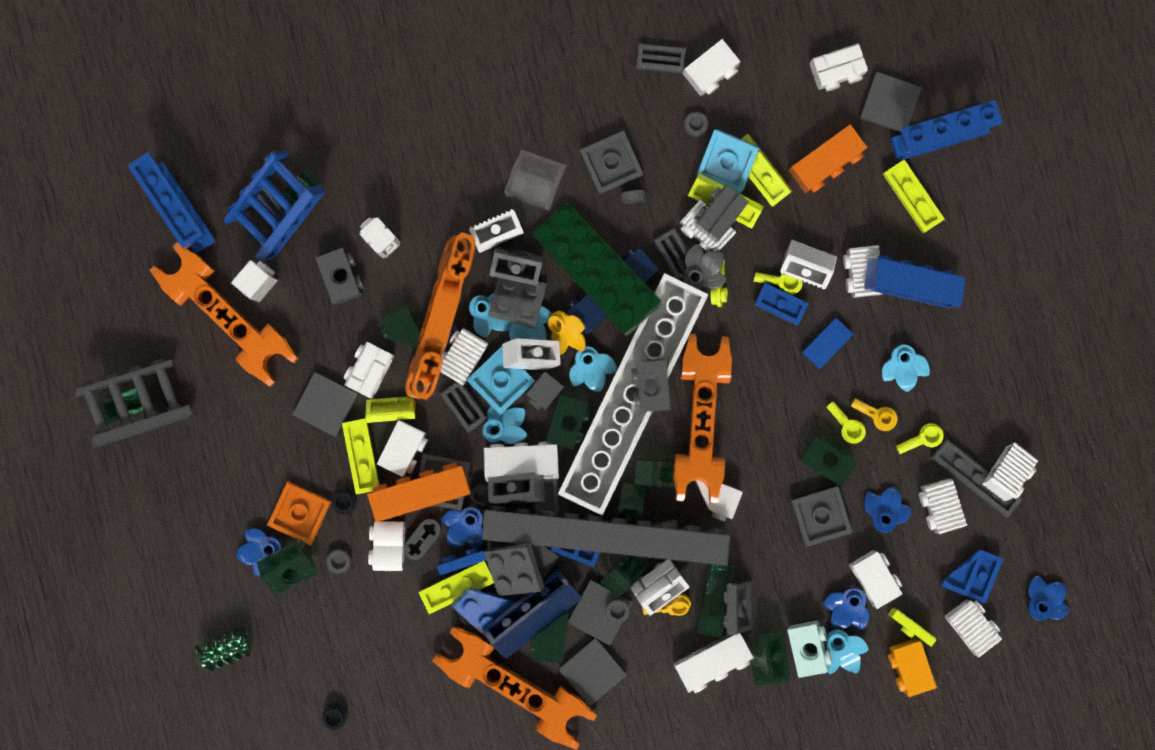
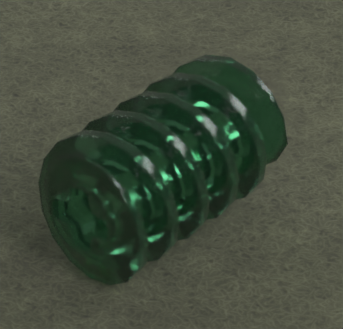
M241 626L240 635L235 630H231L230 639L224 633L222 634V642L214 637L213 646L208 641H205L203 650L198 644L195 645V652L204 669L212 672L215 667L218 669L222 668L224 663L227 665L231 664L233 659L235 661L241 660L242 655L249 657L251 655V644L246 630Z

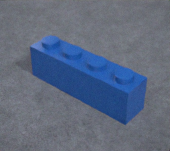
M879 255L877 259L867 262L864 290L940 307L954 308L962 306L965 277L956 276L955 271L942 270V272L935 271L933 266L922 265L917 267L914 266L912 261L900 260L896 262L892 261L890 256Z

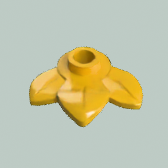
M563 311L554 312L548 320V326L552 331V341H559L560 355L566 352L568 346L581 352L584 351L585 338L581 333L585 329L583 322L574 315L568 316Z

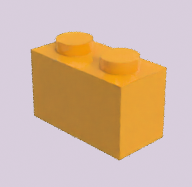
M914 638L889 647L891 654L887 656L891 668H896L898 677L895 678L900 692H904L908 697L937 688L920 640Z

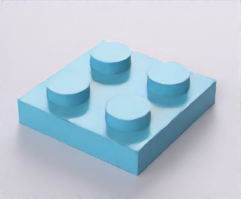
M715 129L697 175L700 173L724 186L725 184L736 192L742 193L761 147Z
M501 347L467 379V382L501 415L535 383V380L524 369L503 368V347Z

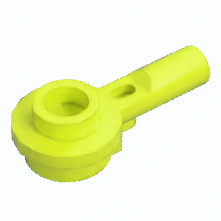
M725 260L719 270L723 275H725ZM723 285L719 288L711 289V304L722 307L723 302H727L728 299L727 288H723Z
M755 272L754 282L777 285L781 291L790 295L798 293L803 285L802 280L790 277V275L786 276L785 273L781 276Z
M834 401L830 403L827 409L842 425L841 434L843 439L851 444L862 441L866 434L864 425L858 420H849Z
M925 424L920 429L919 436L896 445L899 454H902L922 444L927 447H936L943 440V430L937 424Z

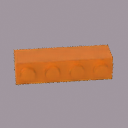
M457 462L443 466L444 471L434 473L432 469L419 473V479L411 481L410 476L396 480L397 485L389 488L386 483L372 487L373 492L367 495L375 522L471 494L464 465L458 467Z

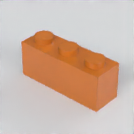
M850 124L793 165L788 171L805 194L810 190L815 193L826 185L823 182L826 178L831 176L834 179L845 171L844 165L849 162L854 165L864 157L862 152L867 149V146Z

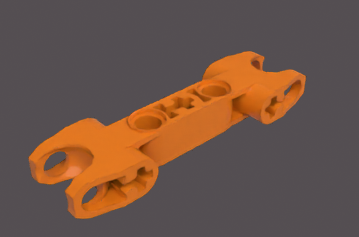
M461 232L457 236L453 235L445 244L438 266V278L431 294L419 336L417 351L409 366L405 382L407 396L417 399H428L435 390L442 368V354L447 345L461 296L463 281L469 273L474 255L475 240L472 235ZM466 239H467V240L469 241V243H470V248H469V250H468V244H467ZM458 242L462 244V252L457 249ZM419 380L423 383V388L420 393L417 391V383Z
M176 242L172 247L182 260V266L179 271L173 275H168L156 266H153L149 271L158 281L162 290L180 306L190 297L242 348V351L234 359L248 373L257 377L269 387H272L276 381L267 369L269 358L274 354H281L292 363H295L299 357L292 350L286 338L269 323L259 332L207 281L215 270L202 257L187 248L183 249L179 242ZM210 291L212 300L208 304H204L202 297L204 293ZM226 310L227 316L235 321L231 323L229 320L222 318L221 311ZM240 325H245L247 333L244 337L240 338L237 335V328Z
M689 334L681 364V379L694 381L688 455L675 454L673 479L676 501L683 502L687 485L691 481L698 480L704 482L708 487L709 504L716 505L725 472V458L712 457L717 383L729 384L731 379L732 357L729 337L722 336L718 353L714 356H705L698 351L696 334ZM702 389L709 391L710 399H701L698 391ZM701 413H703L704 417L707 419L704 423L703 430H699V428L701 427V419H699L698 417ZM695 438H705L707 447H697Z
M454 625L450 633L462 643L463 655L457 659H449L443 655L436 654L432 662L440 667L450 679L466 688H471L475 679L480 680L516 704L540 717L535 726L537 732L553 742L577 750L580 741L566 729L567 721L577 715L594 721L597 713L578 695L562 686L552 696L489 657L494 647L487 639L477 633ZM490 669H497L501 677L498 680H492L488 677V671ZM505 675L509 676L507 679L508 683L505 682L503 687L501 684L504 681ZM516 682L519 683L520 691L517 689L514 692L510 691L511 685H514ZM537 694L543 701L540 705L535 706L529 702V697Z

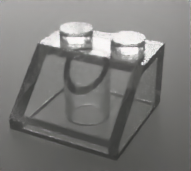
M521 150L507 182L505 195L551 211L567 165Z

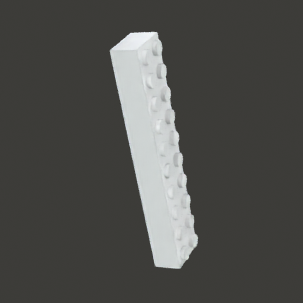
M665 273L654 293L663 304L638 326L558 492L559 495L600 515H603L652 411L640 412L639 408L634 406V393H638L637 383L632 382L631 368H636V363L666 360L669 378L708 296L707 293ZM646 380L643 388L645 392L653 394L657 390V384L654 380Z

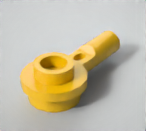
M854 398L851 403V407L872 417L875 427L879 430L889 431L897 424V415L891 408L882 407L875 409L857 398Z
M681 593L655 613L684 615L689 611L691 600L689 596ZM642 606L644 615H647V611Z

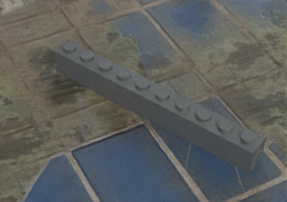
M492 505L491 509H487L484 512L482 540L519 544L531 543V545L718 565H727L730 534H725V529L711 528L710 532L700 531L701 527L686 525V530L676 529V524L661 523V527L651 526L652 522L637 520L636 525L627 524V519L613 518L612 522L603 521L602 516L588 515V519H578L579 514L564 513V517L554 516V511L540 510V514H530V509L516 508L515 512L506 511L505 506Z

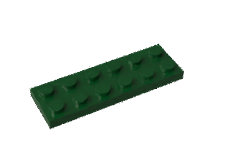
M565 202L531 233L538 243L625 336H628L663 304L654 292L568 202Z

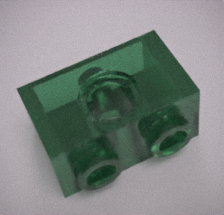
M561 394L546 441L573 450L575 445L580 446L584 435L580 428L582 422H588L592 410L587 408L589 403ZM566 416L575 417L577 425L574 429L567 430L563 427L562 422Z
M822 434L820 437L812 436L798 461L836 485L843 487L858 463L852 459L854 454L843 447L840 450L832 446L834 442ZM827 452H831L834 455V463L830 466L825 465L823 462V457Z
M301 539L257 562L261 579L274 595L286 591L293 585L318 573L314 557Z

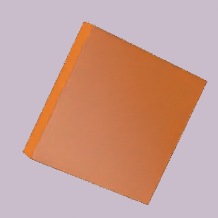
M287 481L267 526L311 546L332 501Z

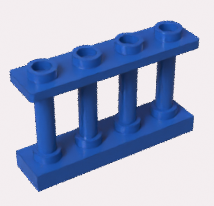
M994 100L903 128L901 130L902 135L892 137L890 142L896 161L899 162L990 133L989 128L998 126L1003 121L997 102Z
M286 150L273 151L266 156L264 166L252 175V182L242 189L239 193L240 198L227 209L228 214L223 220L226 224L239 221L260 243L261 249L255 256L261 262L273 259L278 255L326 192L320 184L313 187H305L282 163L289 154ZM276 171L298 193L299 199L296 203L292 204L270 181V178ZM263 188L285 210L286 216L283 220L280 221L257 197ZM250 205L273 227V233L270 237H267L245 214Z
M148 152L128 165L183 249L190 246L194 253L198 254L216 241L165 163L160 162L157 164L153 156Z

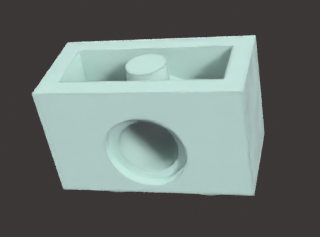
M819 620L790 625L788 635L798 677L827 673L830 668L829 665H832V656L830 650L825 649L824 641H827L824 626H820ZM813 643L817 647V652L814 654L807 652L805 644Z

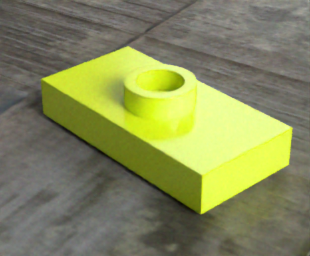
M413 397L366 400L367 423L415 419V398Z
M892 608L888 615L903 626L901 628L902 632L912 639L914 636H917L932 647L936 641L933 635L898 609Z

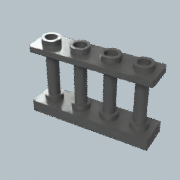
M164 358L151 362V366L143 369L139 365L128 369L127 374L118 376L117 373L104 376V381L94 383L93 380L78 385L79 388L76 389L74 394L76 398L85 395L97 431H95L96 435L91 438L94 449L187 419L192 415L190 406L182 407L181 404H178L166 372L167 369L174 365L172 360L165 361ZM157 373L169 406L167 408L168 412L158 414L157 411H154L142 377ZM132 380L145 413L143 416L144 420L137 422L130 418L119 384ZM106 388L110 389L121 423H119L120 427L113 430L107 427L95 392Z

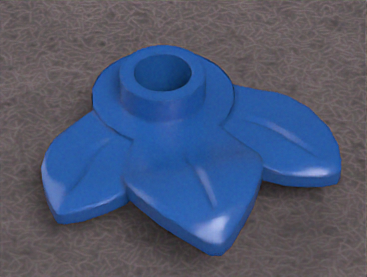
M894 486L886 489L881 496L869 491L865 495V511L872 517L874 528L881 533L891 532L896 525L905 523L911 515L912 508L908 505H901V494ZM887 517L889 524H884L881 518Z
M473 506L466 507L463 510L452 509L447 511L442 517L441 521L450 527L447 533L449 546L458 547L467 542L472 548L481 547L484 542L482 540L484 516L480 509ZM467 516H473L475 522H469Z
M253 528L246 530L245 537L248 543L239 548L236 557L242 563L253 564L255 576H263L273 569L274 560L281 556L283 552L282 543L276 537L267 536L261 529ZM267 545L272 547V553L267 550Z
M1040 575L1035 576L1028 586V594L1031 599L1028 605L1030 616L1038 621L1047 620L1048 618L1054 620L1064 618L1070 610L1063 603L1067 594L1065 584L1063 582H1054L1047 585ZM1040 604H1041V605L1043 606V608H1044V611H1043V612H1041V611L1039 610V605H1040Z
M852 587L845 590L844 593L833 592L827 596L823 606L833 610L831 615L833 629H845L851 624L858 630H863L869 620V611L865 607L866 595L861 589ZM856 597L859 600L857 603H851L850 599Z

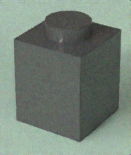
M544 372L527 393L530 397L528 402L538 410L541 407L546 410L564 387Z

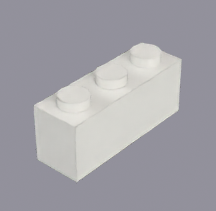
M539 442L538 446H528V443H516L514 447L492 444L490 448H484L486 482H488L490 477L532 472L544 479H559L557 445H552V442Z
M727 634L674 662V666L688 693L691 691L697 693L707 687L706 683L714 679L717 682L726 678L729 675L728 672L732 669L737 668V670H741L750 664L749 660L753 659V656L741 634Z

